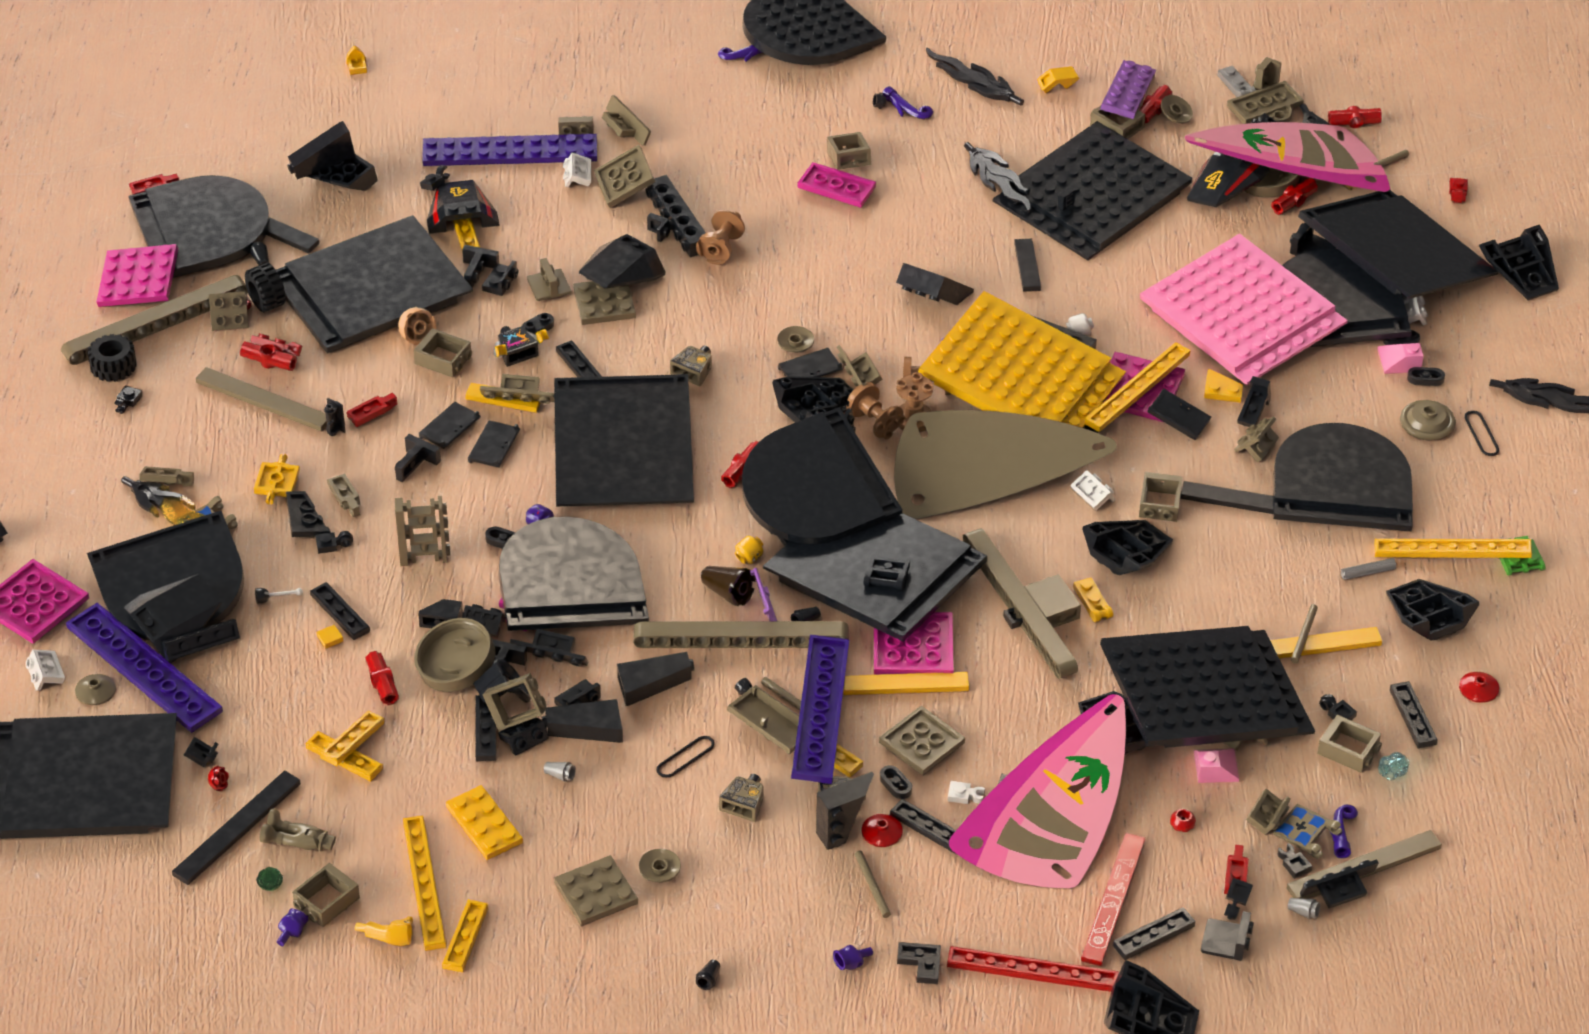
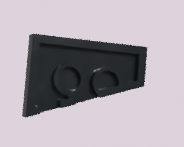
M286 491V503L292 537H315L317 534L331 533L329 527H326L323 523L321 515H318L315 506L306 491Z

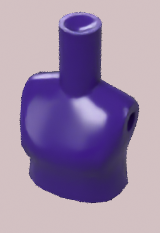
M291 908L278 924L282 934L278 938L277 944L284 946L290 936L300 937L305 924L309 921L308 916L300 910Z
M850 944L842 949L834 950L833 960L840 970H853L863 965L864 957L873 955V949L869 947L858 950Z

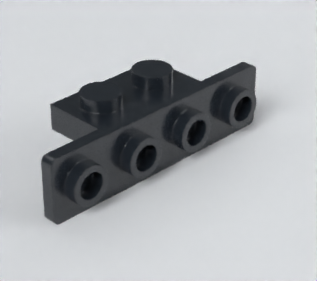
M537 629L532 644L514 639L510 640L512 644L526 646L527 652L539 658L547 656L556 662H563L564 660L578 667L588 665L586 656L572 653L576 640L572 636Z
M1377 859L1373 861L1365 860L1356 867H1345L1339 873H1328L1318 880L1310 879L1303 884L1300 895L1303 897L1320 891L1328 908L1364 897L1367 894V890L1360 876L1374 872L1379 862Z

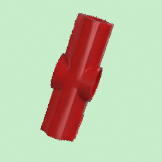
M1160 86L1152 95L1145 97L1143 105L1139 109L1140 112L1145 114V123H1148L1155 114L1160 115L1162 113L1161 101L1165 96L1172 95L1173 93L1169 86Z
M1350 106L1346 110L1328 111V123L1334 126L1349 125L1351 128H1359L1363 124H1375L1382 121L1381 108L1360 109L1358 106Z
M1309 178L1295 187L1293 185L1288 186L1282 196L1272 201L1271 207L1274 212L1279 215L1293 206H1302L1306 198L1318 190L1316 181Z
M244 341L240 350V356L259 361L262 367L268 369L279 367L293 371L297 362L296 356L277 351L276 347L272 344L261 346Z
M758 441L751 442L741 454L737 453L733 457L731 466L721 476V481L726 487H735L741 481L746 459Z
M377 651L369 652L365 657V662L370 671L373 688L377 689L382 704H395L399 699V695L394 685L392 671L390 667H387L382 653Z

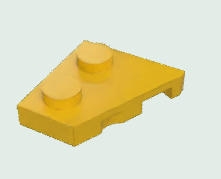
M1208 369L1204 398L1241 403L1243 385Z

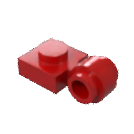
M1450 178L1449 194H1451V201H1454V203L1465 202L1468 179Z

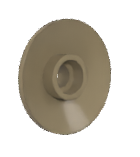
M1168 95L1161 101L1162 112L1171 121L1183 124L1189 122L1192 118V108L1183 98L1176 95Z
M791 326L780 331L777 341L782 349L798 353L808 350L813 345L814 336L810 330L804 327Z
M103 674L86 676L77 683L75 688L78 700L87 705L103 704L109 701L116 691L114 681Z
M667 849L650 850L639 861L640 873L644 878L652 882L670 881L678 875L681 868L679 857Z

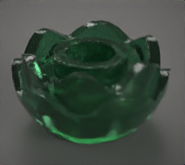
M267 867L258 873L256 881L261 889L273 891L282 884L283 875H281L278 869Z

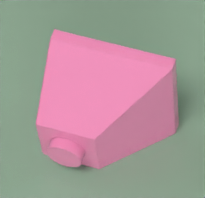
M1420 343L1378 346L1385 374L1408 373L1409 369L1413 367H1422L1424 355Z
M1234 748L1194 750L1198 783L1239 782Z

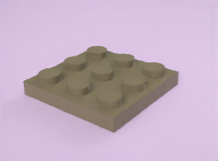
M640 145L635 146L594 170L605 200L610 208L656 182Z
M594 281L573 284L582 325L636 318L629 285L606 289Z
M920 706L880 736L879 743L924 775L965 743V737L923 706Z
M611 855L554 877V883L581 926L638 904V897Z

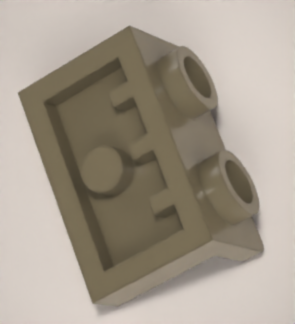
M593 116L559 117V135L593 134Z

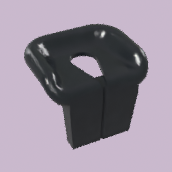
M497 659L493 662L492 667L473 684L482 701L486 704L483 694L487 689L518 678L520 675L506 660ZM524 683L498 693L499 697L507 692L515 693L522 701L526 703L531 701Z

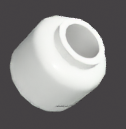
M1084 313L1069 317L1068 323H1066L1067 329L1086 336H1090L1091 328H1094L1091 317L1087 318Z

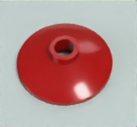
M1484 672L1467 673L1461 678L1459 683V689L1463 696L1474 702H1489L1494 700L1499 694L1500 688L1497 680Z
M876 814L864 821L861 832L863 838L869 844L876 847H889L901 839L903 828L895 817L887 814Z

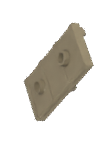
M755 685L728 705V712L734 714L748 726L774 742L785 752L791 754L795 751L799 715Z

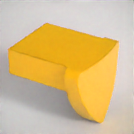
M353 46L346 57V64H348L350 75L367 73L365 54L357 46Z

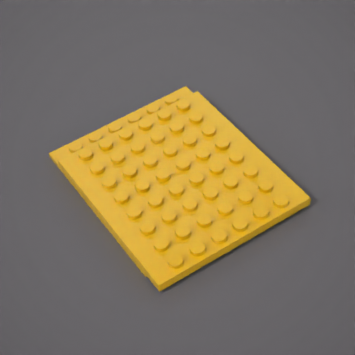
M986 291L981 293L918 370L924 377L934 381V385L982 411L1008 412L1041 417L1081 428L1086 425L1085 418L1104 402L1126 373L1123 369L1110 363L1111 357Z

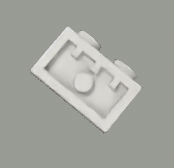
M571 153L569 158H566L563 163V168H565L563 175L565 187H569L572 181L589 186L591 183V159Z
M1087 470L1070 485L1096 511L1108 499L1112 502L1115 501L1112 495L1114 491L1107 484L1105 486L1102 485V480L1095 473L1092 475Z
M32 650L30 657L26 660V668L29 670L35 689L41 691L44 683L63 684L65 676L56 652L51 650Z

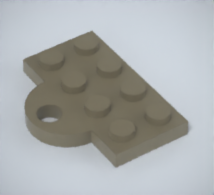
M1286 81L1227 100V107L1243 124L1251 123L1254 118L1258 119L1263 113L1272 117L1276 122H1289L1292 117V109L1300 107L1304 100Z

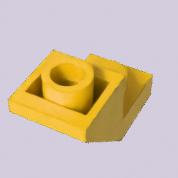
M1069 66L1049 69L1037 81L1042 90L1048 93L1059 83L1068 89L1080 78L1074 67Z

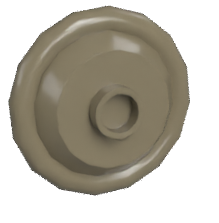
M1418 400L1408 404L1401 411L1400 416L1402 427L1408 434L1427 441L1440 440L1449 436L1456 424L1454 414L1447 406L1431 400Z

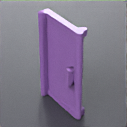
M754 568L750 571L751 576L755 575L765 608L763 612L765 615L767 614L769 621H777L769 598L768 587H763L758 570Z

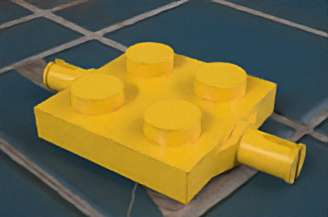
M281 454L278 462H262L253 489L254 494L267 495L265 500L267 504L270 503L272 505L275 496L286 497V491H294L300 467L287 464L288 456L286 454L284 456Z

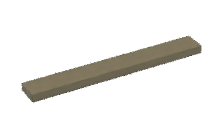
M205 367L196 377V383L318 431H322L327 426L326 415L321 411L208 367Z
M1429 830L1287 884V889L1293 898L1309 899L1321 894L1320 891L1301 897L1300 891L1303 884L1310 879L1318 880L1328 873L1336 874L1345 867L1351 866L1353 868L1365 860L1373 861L1377 859L1379 864L1376 870L1360 876V879L1439 850L1442 844L1434 833Z

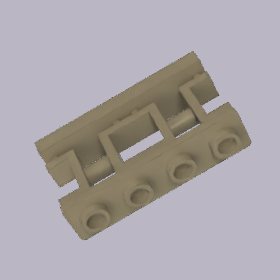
M438 496V501H434V498L430 499L431 506L411 507V500L403 503V498H395L400 567L408 566V560L416 563V556L435 555V561L443 558V563H447V555H450V544H446V542H449V530H445V528H448V517L443 515H447V505L442 503V496ZM435 510H439V523H436ZM404 512L408 514L409 525H405ZM432 528L433 533L414 534L413 529ZM437 537H441L442 550H438ZM406 539H410L411 552L407 551Z

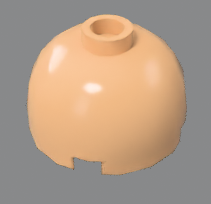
M410 308L399 319V332L405 340L411 344L418 345L432 328L436 329V320L425 309Z

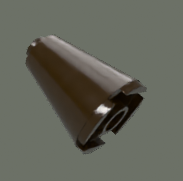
M707 566L701 572L702 583L734 606L745 605L751 599L755 589L752 588V584L756 582L755 575L751 576V570L747 568Z

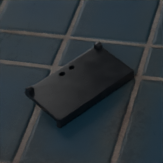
M829 348L778 364V369L786 377H822L843 370L842 364L837 361Z
M1166 389L1161 391L1147 411L1149 414L1194 440L1197 439L1212 417Z
M454 402L419 432V438H425L445 449L481 416L478 411L474 412Z
M489 420L469 454L468 462L472 463L474 461L499 468L520 431L518 425L511 426Z

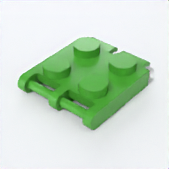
M1522 536V537H1515L1514 539H1529V538H1528V536ZM1531 539L1532 558H1499L1507 575L1522 571L1528 573L1529 570L1535 569L1545 570V563L1533 539Z

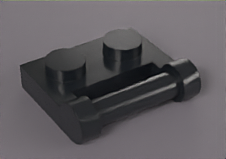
M872 556L864 576L863 585L868 587L871 585L891 587L903 591L904 582L910 568V561ZM873 576L895 578L897 580L875 578Z

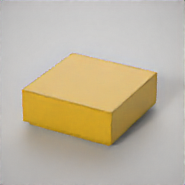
M335 625L317 631V637L325 649L344 642L343 636Z

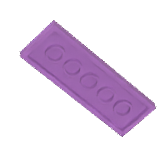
M1123 60L1102 102L1101 110L1134 119L1155 76L1156 70L1147 65L1142 66L1130 60Z

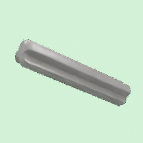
M1394 558L1341 569V576L1346 580L1396 569L1397 564Z

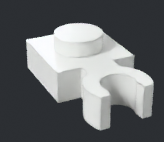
M951 781L948 802L968 804V801L972 800L980 804L983 796L979 795H984L985 788H971V783Z

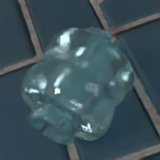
M1394 752L1380 759L1379 773L1387 780H1394L1407 774L1409 761L1405 755L1400 752Z

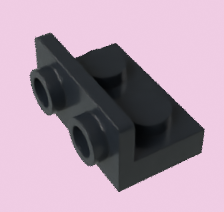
M512 261L509 266L497 263L483 283L482 291L503 296L505 291L509 290L512 281L518 276L517 262Z
M472 604V606L465 605L462 618L473 619L481 623L489 635L494 637L499 636L502 622L506 620L501 610L496 608L487 610L477 604Z
M584 679L556 696L554 703L557 706L596 702L601 698L600 685L598 683L592 685L587 679Z
M537 717L498 732L500 740L510 745L515 756L549 738L544 721Z

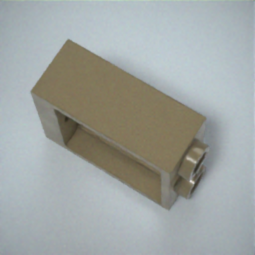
M1101 105L1095 108L1090 115V125L1098 121L1127 139L1142 130L1145 124V114L1139 110L1134 119L1121 116L1127 120L1122 125L1107 118L1106 116L1111 112L1101 110Z
M861 132L827 137V152L837 170L871 165V149Z
M434 328L429 331L414 349L415 364L450 377H454L457 372L461 371L465 362L470 360L472 356L470 341ZM437 347L457 353L452 361L431 354Z
M1145 472L1139 517L1177 522L1183 476ZM1147 492L1175 494L1174 506L1147 503Z
M531 673L491 687L483 694L498 731L541 716L546 711V701L540 695L538 683L535 678H532ZM525 683L535 708L509 718L498 693Z
M1336 715L1319 740L1317 754L1362 773L1366 766H1370L1374 753L1378 754L1381 749V733ZM1342 733L1368 745L1362 754H1359L1334 742Z
M328 863L292 891L295 908L303 911L312 922H317L322 927L360 898L358 884L331 863ZM329 883L342 895L323 910H320L308 899Z

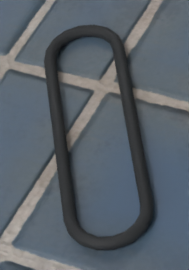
M1468 411L1465 413V420L1482 453L1488 456L1497 455L1499 447L1482 414L1478 411ZM1475 413L1480 416L1496 447V452L1487 453L1484 451L1467 418L1468 414Z
M709 736L698 737L657 766V773L665 778L675 775L714 747V740ZM708 739L711 741L709 748L671 774H662L659 769L662 765L699 740Z

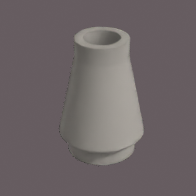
M546 762L544 765L545 774L554 776L564 782L572 781L575 776V765H572L570 762Z
M1291 897L1288 901V910H1292L1308 919H1316L1319 915L1321 904L1316 899Z

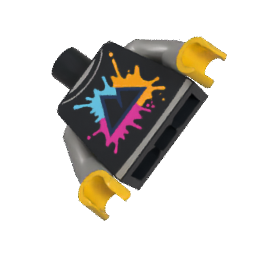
M504 326L498 335V341L495 343L493 354L495 357L502 356L507 367L539 356L538 343L549 339L547 330H540L535 335L522 327L510 329L509 326Z

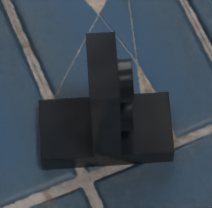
M464 245L462 249L463 263L469 264L464 278L473 288L474 284L478 283L481 271H484L485 267L494 269L496 264L499 263V251Z
M1252 376L1250 391L1238 417L1237 424L1247 427L1253 424L1257 425L1265 405H1269L1271 400L1270 381Z
M408 434L405 437L407 454L395 465L396 480L403 482L424 460L438 465L441 462L440 447Z
M493 640L495 646L494 661L504 659L508 663L525 666L527 662L526 646Z

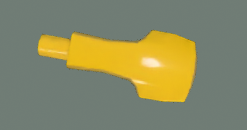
M408 916L401 920H394L390 925H380L372 921L366 924L357 922L355 930L365 932L366 937L394 946L410 945L412 941L413 917Z

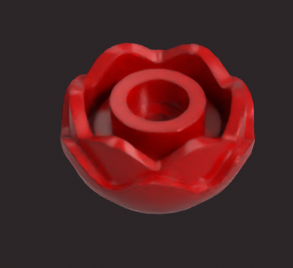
M216 766L208 774V783L216 791H223V789L228 787L227 780L229 774L225 771V767Z
M1187 809L1176 810L1170 818V824L1176 831L1188 832L1193 829L1196 822L1194 814Z

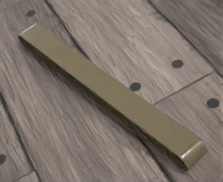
M230 276L70 340L63 344L61 352L70 364H80L89 360L88 347L98 337L119 334L122 337L126 336L132 342L209 312V294L245 291L247 295L246 284L240 276Z
M980 528L963 534V542L970 544L972 549L987 555V562L980 569L1008 609L1014 608L1016 618H1023L1022 629L1055 676L1060 679L1077 673L1078 665L1075 658L986 532Z
M842 621L638 622L634 625L633 642L639 648H808L810 635L849 640V626Z

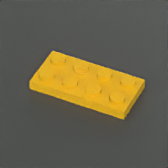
M482 785L446 801L448 810L486 860L523 843V837Z

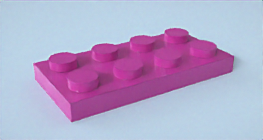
M812 162L797 182V188L861 208L876 188V182Z

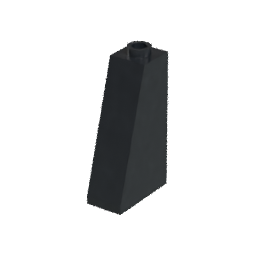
M344 121L339 122L289 155L288 160L290 164H287L290 174L294 173L298 180L356 157L350 132Z
M687 652L617 664V678L625 706H630L691 680V671H694L693 659H689Z
M617 699L547 707L545 716H542L548 736L616 743L623 742V731Z

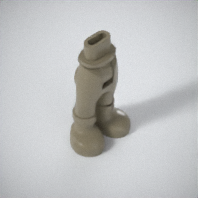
M273 808L269 811L267 824H263L260 832V842L262 843L277 842L279 845L284 844L305 850L317 848L318 851L323 849L332 850L336 840V836L328 835V831H323L315 826L291 823L289 821L283 822L280 819V812Z

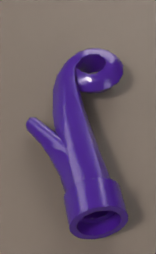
M753 45L734 52L730 48L724 47L718 51V56L724 60H735L745 57L744 61L747 62L753 56L761 53V51Z
M891 86L886 87L882 92L886 96V100L897 108L901 117L904 115L903 111L919 119H927L933 115L931 107L922 106L917 110L897 94V91Z
M1348 804L1340 806L1335 811L1333 820L1340 822L1341 826L1339 828L1342 829L1338 836L1331 833L1334 841V854L1338 858H1347L1351 854L1343 818L1353 819L1358 815V811L1354 806Z

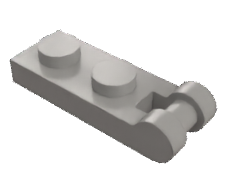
M1233 66L1218 70L1217 76L1236 97L1256 91L1255 87H1251Z

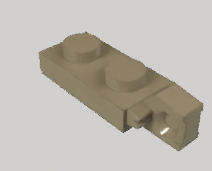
M145 466L139 474V481L164 482L167 485L177 483L183 486H192L194 484V472H183L181 469Z
M346 474L327 479V484L344 510L349 509L353 517L360 515L359 505L361 504L359 495Z

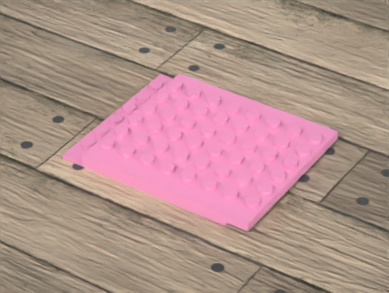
M1241 234L1236 235L1140 293V299L1148 304L1153 312L1246 385L1250 384L1252 376L1260 378L1348 323V320L1335 311L1334 304Z

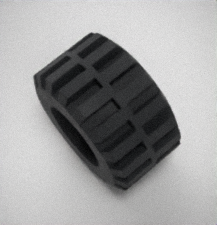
M266 262L246 270L245 284L252 302L260 311L264 313L284 305L286 302L284 285L278 272L270 263Z
M119 334L104 335L101 338L95 339L96 341H93L90 344L91 346L88 347L90 370L96 378L99 377V380H106L107 382L114 380L115 382L119 379H125L126 376H130L131 372L135 371L137 362L134 345L126 336L122 337Z

